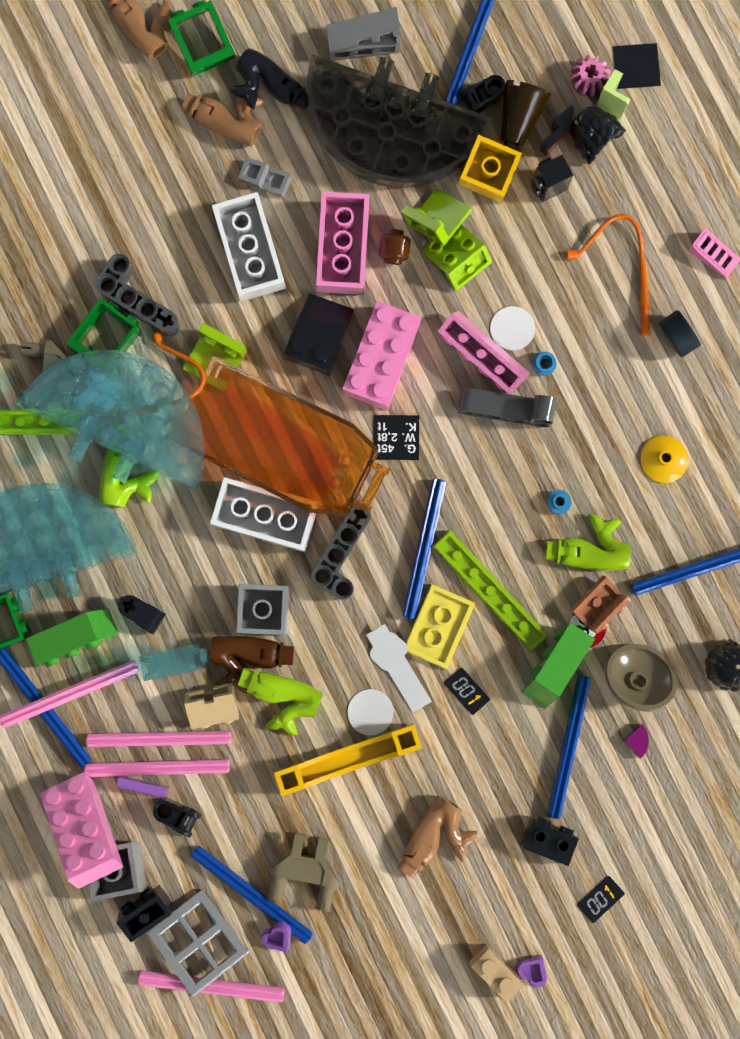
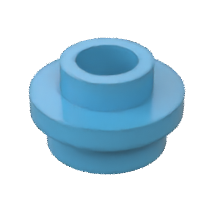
M549 352L538 353L532 362L534 371L542 376L551 374L557 364L555 357ZM542 360L547 361V362H548V367H547V368L541 367V366H540V361H542Z
M563 490L552 492L547 499L548 508L555 514L567 512L572 503L570 495ZM560 497L564 500L563 506H558L555 503L556 498Z

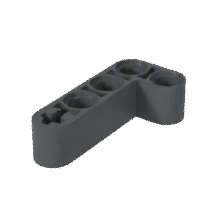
M124 254L113 255L96 280V288L101 296L106 300H111L121 309L163 335H176L180 330V322L177 316L169 309L129 286L127 282L133 273L131 262ZM119 263H126V268L123 271H116L115 268ZM106 283H114L110 291H103V286ZM126 295H134L131 303H123V298ZM151 306L154 308L151 315H143V310L146 307ZM160 315H161L162 319H164L165 321H167V322L172 321L173 325H172V326L167 325V326L165 327V325H164V323L162 322V320L159 319V318H160Z
M462 388L458 413L537 427H550L553 424L557 399L545 395H536L534 398L474 388Z
M363 503L355 504L350 509L311 574L312 581L317 587L339 600H348L354 593L352 582L339 574V571L370 522L371 511ZM364 510V515L367 518H361L357 523V526L361 527L360 530H357L351 524H347L349 520L352 523L356 520L355 511L360 512ZM346 529L352 530L355 534L354 539L350 542H345L341 539V534ZM332 550H339L342 553V558L337 563H333L328 559V555ZM321 570L329 573V580L326 583H319L316 580V574ZM340 583H347L350 586V592L346 596H340L336 592V588Z

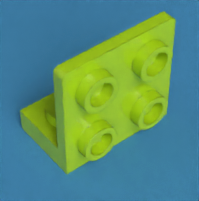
M435 189L421 208L416 207L413 209L405 205L400 212L409 227L445 246L471 213L472 209L467 204L443 191Z
M460 225L445 246L433 240L422 249L423 254L444 272L450 286L456 292L492 263L485 244L462 225Z
M202 323L198 331L201 336L189 357L202 367L206 376V383L221 391H225L247 353L246 346ZM186 362L183 367L184 371L201 379L198 369L191 363Z

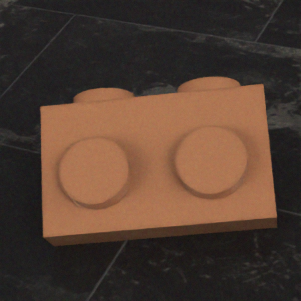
M602 576L570 611L587 629L598 634L609 626V621L616 614L621 613L626 608V604L630 599L622 594L606 576Z

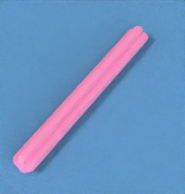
M134 660L2 714L0 715V724L3 728H7L139 672L138 666Z
M231 731L88 734L86 736L87 747L230 744L232 738Z
M228 759L88 763L84 766V772L89 777L228 773L230 770Z
M140 971L138 984L141 986L188 991L177 975L150 971ZM191 977L195 983L201 979L199 977ZM215 980L199 993L281 1003L284 1000L285 991L284 988Z

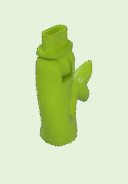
M115 425L114 435L111 434L110 436L111 440L106 450L99 481V504L125 508L129 497L134 492H138L147 503H150L152 499L150 486L157 480L158 470L131 478L120 484V481L129 471L135 459L136 449L134 443L136 439L133 438L134 427Z
M588 514L597 539L605 551L580 538H566L563 542L562 539H558L557 541H547L545 560H554L556 564L561 562V564L588 570H628L630 544L617 541L611 536V533L622 523L618 519H610L604 522L598 515Z
M244 668L238 686L246 688L247 693L269 703L294 701V703L285 707L280 714L275 715L264 727L269 730L282 728L286 733L297 736L298 732L293 719L296 717L314 718L323 693L298 680L268 672H259L258 674L259 670L257 669L254 672Z

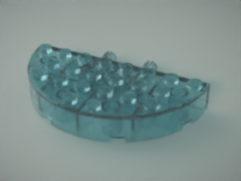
M94 350L72 355L42 372L29 385L17 403V406L22 410L76 434V441L67 457L82 463L89 445L95 443L120 455V462L112 478L126 484L134 464H140L195 491L198 489L205 465L206 446L200 416L193 401L179 381L167 370L147 358L117 350Z
M36 483L14 487L0 493V596L11 592L15 593L20 613L35 609L29 591L31 586L59 578L63 580L67 599L75 598L74 594L79 597L82 595L76 576L78 572L140 554L132 534L116 513L102 501L82 490L54 483Z

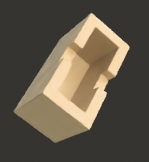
M233 683L213 686L214 691L206 693L204 689L185 692L184 705L191 729H205L214 724H229L239 719V707Z
M487 944L469 961L475 972L506 1003L524 986L522 979Z

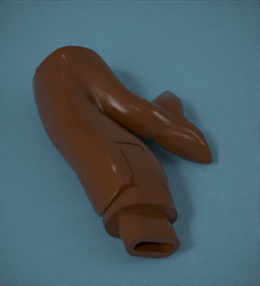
M249 636L212 637L210 663L222 666L228 671V674L217 686L233 683V686H236L241 692L249 694L246 688L238 686L243 670L234 656L258 668L271 669L277 667V664L278 667L282 668V665H293L294 646H286L284 642L279 644L273 640Z

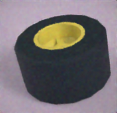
M679 310L674 311L659 321L661 329L680 357L686 356L701 346L695 332Z

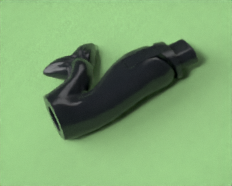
M251 48L246 49L240 56L236 70L243 77L246 84L230 87V91L237 97L245 99L246 104L251 109H255L258 98V76L264 81L269 93L281 103L287 104L292 108L297 106L304 111L312 102L313 96L306 92V88L302 87L298 81L288 75L267 56Z

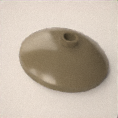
M629 644L617 649L607 662L605 671L607 684L613 695L624 705L638 711L651 712L665 707L673 699L677 690V675L670 661L658 650L647 645Z

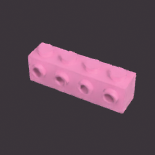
M460 311L452 313L437 331L442 335V339L447 344L455 346L464 359L469 362L472 361L478 367L479 372L495 381V385L504 393L507 392L509 395L513 393L530 374Z

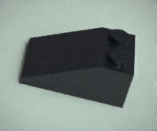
M309 293L284 352L285 360L330 376L354 309Z

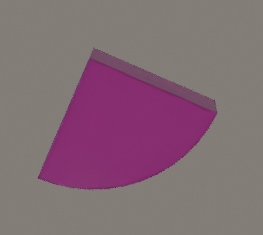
M640 724L623 740L641 759L647 751L649 738L646 728L643 724Z

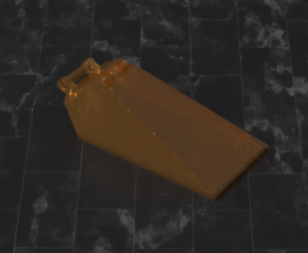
M215 356L212 357L205 372V385L199 394L193 397L172 440L173 443L307 512L345 516L355 506L370 513L372 509L370 505L384 476H388L391 469L375 462L379 454L378 448L353 423ZM372 468L376 470V473L362 501H360L357 497Z

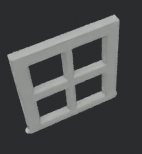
M203 889L176 909L172 915L147 932L150 939L189 991V997L196 996L250 951L249 948H245ZM201 904L214 921V924L197 937L184 919V916ZM179 922L192 941L178 953L174 954L161 934ZM219 932H222L235 951L221 963L217 964L204 944ZM199 950L212 967V970L195 983L181 962Z

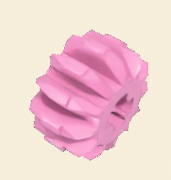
M589 55L585 56V60L579 58L576 66L571 68L573 75L570 77V82L575 83L574 91L582 89V96L586 94V91H589L591 97L595 95L596 91L601 93L609 80L610 69H605L606 61L598 62V55L595 56L594 60H591ZM588 73L593 75L592 78L587 77Z

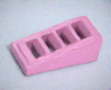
M707 229L702 231L688 250L725 279L740 261L736 254ZM706 241L708 245L703 250L700 246ZM711 247H714L716 250L711 256L708 255V251ZM720 252L723 256L717 263L714 259ZM729 258L731 261L724 269L721 265Z

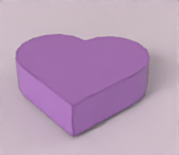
M279 921L273 927L267 928L261 936L263 945L271 949L288 952L291 942L290 926L283 921Z
M542 955L523 959L517 963L516 972L521 979L528 980L533 987H542L546 983L547 975Z

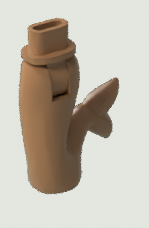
M106 0L108 9L112 12L122 31L149 60L157 59L167 50L169 44L165 38L164 29L170 28L168 19L171 18V7L168 0H164L159 8L157 16L151 24L150 32L147 31L144 12L136 0Z
M189 93L181 107L182 111L189 114V118L195 119L207 129L249 146L255 144L262 127V123L251 116L250 110L252 109L246 104L245 99L237 96L236 113L238 121L220 102L209 97H204L203 99L201 95L196 97ZM257 98L255 108L265 104V102L261 98Z
M441 796L421 819L405 849V854L403 853L401 856L403 860L397 868L411 878H414L419 870L423 871L424 867L433 860L438 851L442 826L459 860L463 862L467 854L466 845L476 838L478 832H460L458 826L463 812L462 809L446 797Z

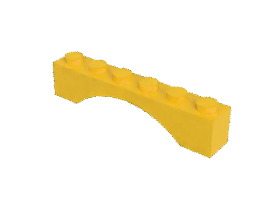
M413 723L276 770L274 775L281 796H285L339 775L421 749L422 746Z

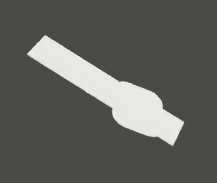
M385 624L368 633L366 636L373 646L370 651L371 659L383 670L389 672L411 711L415 712L431 703V699L404 656L408 650L406 643L395 633L389 632Z

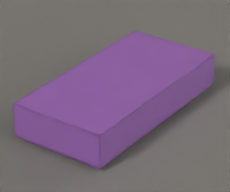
M127 776L118 777L116 785L119 788L161 798L167 796L169 786Z

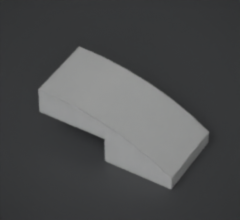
M246 157L237 179L262 191L285 198L293 176L291 173L271 168L267 163Z

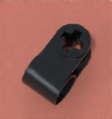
M492 75L477 84L465 88L459 96L465 100L470 109V116H476L490 106L500 102L504 97L505 81L499 75ZM491 86H498L501 90L493 93L489 88Z
M132 595L122 597L118 603L119 612L123 616L132 620L136 625L152 635L155 634L166 616L164 612ZM134 600L133 605L136 609L134 611L129 610L127 613V607L124 606L125 603H131Z
M170 798L160 799L153 808V816L157 821L187 837L192 836L191 831L197 819H200L202 816L198 811ZM159 805H169L171 814L169 816H162L159 813ZM187 817H190L186 826H184Z

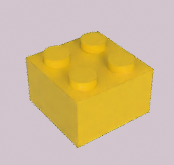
M478 135L458 185L501 203L522 153Z

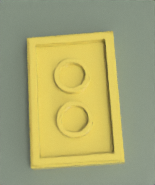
M431 584L406 640L407 652L447 670L475 603Z

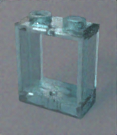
M194 644L139 657L144 681L208 668L207 663L210 662L208 648H203V644Z

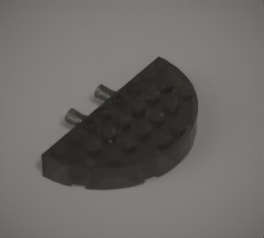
M312 54L307 77V95L312 123L318 137L330 155L345 169L359 178L378 185L395 188L417 187L433 183L450 175L468 161L478 135L485 137L493 118L432 97L440 79L436 75H433L432 81L429 84L431 73H425L420 92L388 81L395 62L389 59L386 68H384L386 57H380L376 74L373 76Z

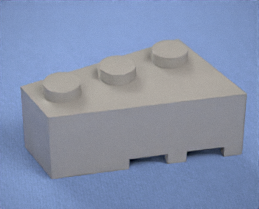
M397 7L344 21H335L326 25L330 61L400 52V28Z

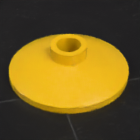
M657 436L644 445L640 455V464L644 473L651 480L659 483H670L684 474L688 465V454L684 445L679 440L671 436ZM663 454H667L670 457L669 462L662 460Z

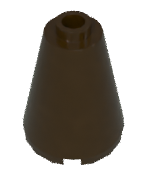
M506 80L500 140L504 142V146L517 150L518 146L523 147L547 105L551 93L545 94V89L529 83L520 82V85L516 86L513 85L514 80Z

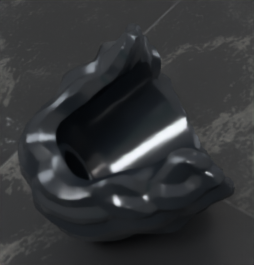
M589 106L573 119L570 131L575 141L576 149L582 152V157L587 161L588 165H591L596 159V155L600 153L612 138L623 136L626 129L614 115L605 112L599 107Z
M728 639V641L724 640L717 643L714 649L708 653V657L705 659L707 667L705 671L708 680L712 681L721 690L737 692L740 690V669H736V666L740 665V645L731 639Z

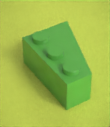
M107 608L83 613L26 638L35 665L46 664V667H50L60 663L59 658L66 656L69 659L81 654L80 650L96 648L101 645L100 642L118 636L119 633L111 612Z
M570 623L565 628L562 626L553 637L556 640L552 647L549 645L541 656L543 661L532 670L529 675L530 680L522 690L523 694L545 709L560 697L595 638L573 623Z

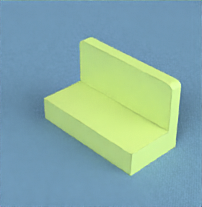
M615 69L604 86L596 106L621 119L630 99L616 91L623 73Z

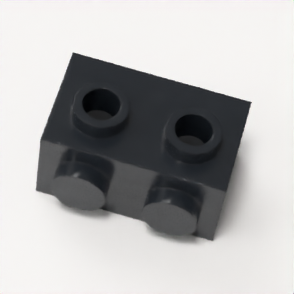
M563 154L552 160L551 158H546L538 163L531 188L536 197L540 196L542 202L567 191L574 175Z
M540 816L537 817V820L530 818L520 846L523 849L569 866L579 840L577 836L573 835L574 830L563 825L559 829L550 826L552 821Z
M160 885L154 889L152 887L147 888L146 891L140 894L138 900L133 903L129 901L119 909L120 912L116 923L130 942H133L172 915L173 902Z

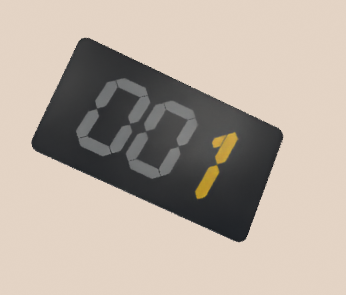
M460 668L444 682L471 715H474L490 701V698L463 668Z
M607 876L577 906L592 923H595L625 893L610 876Z

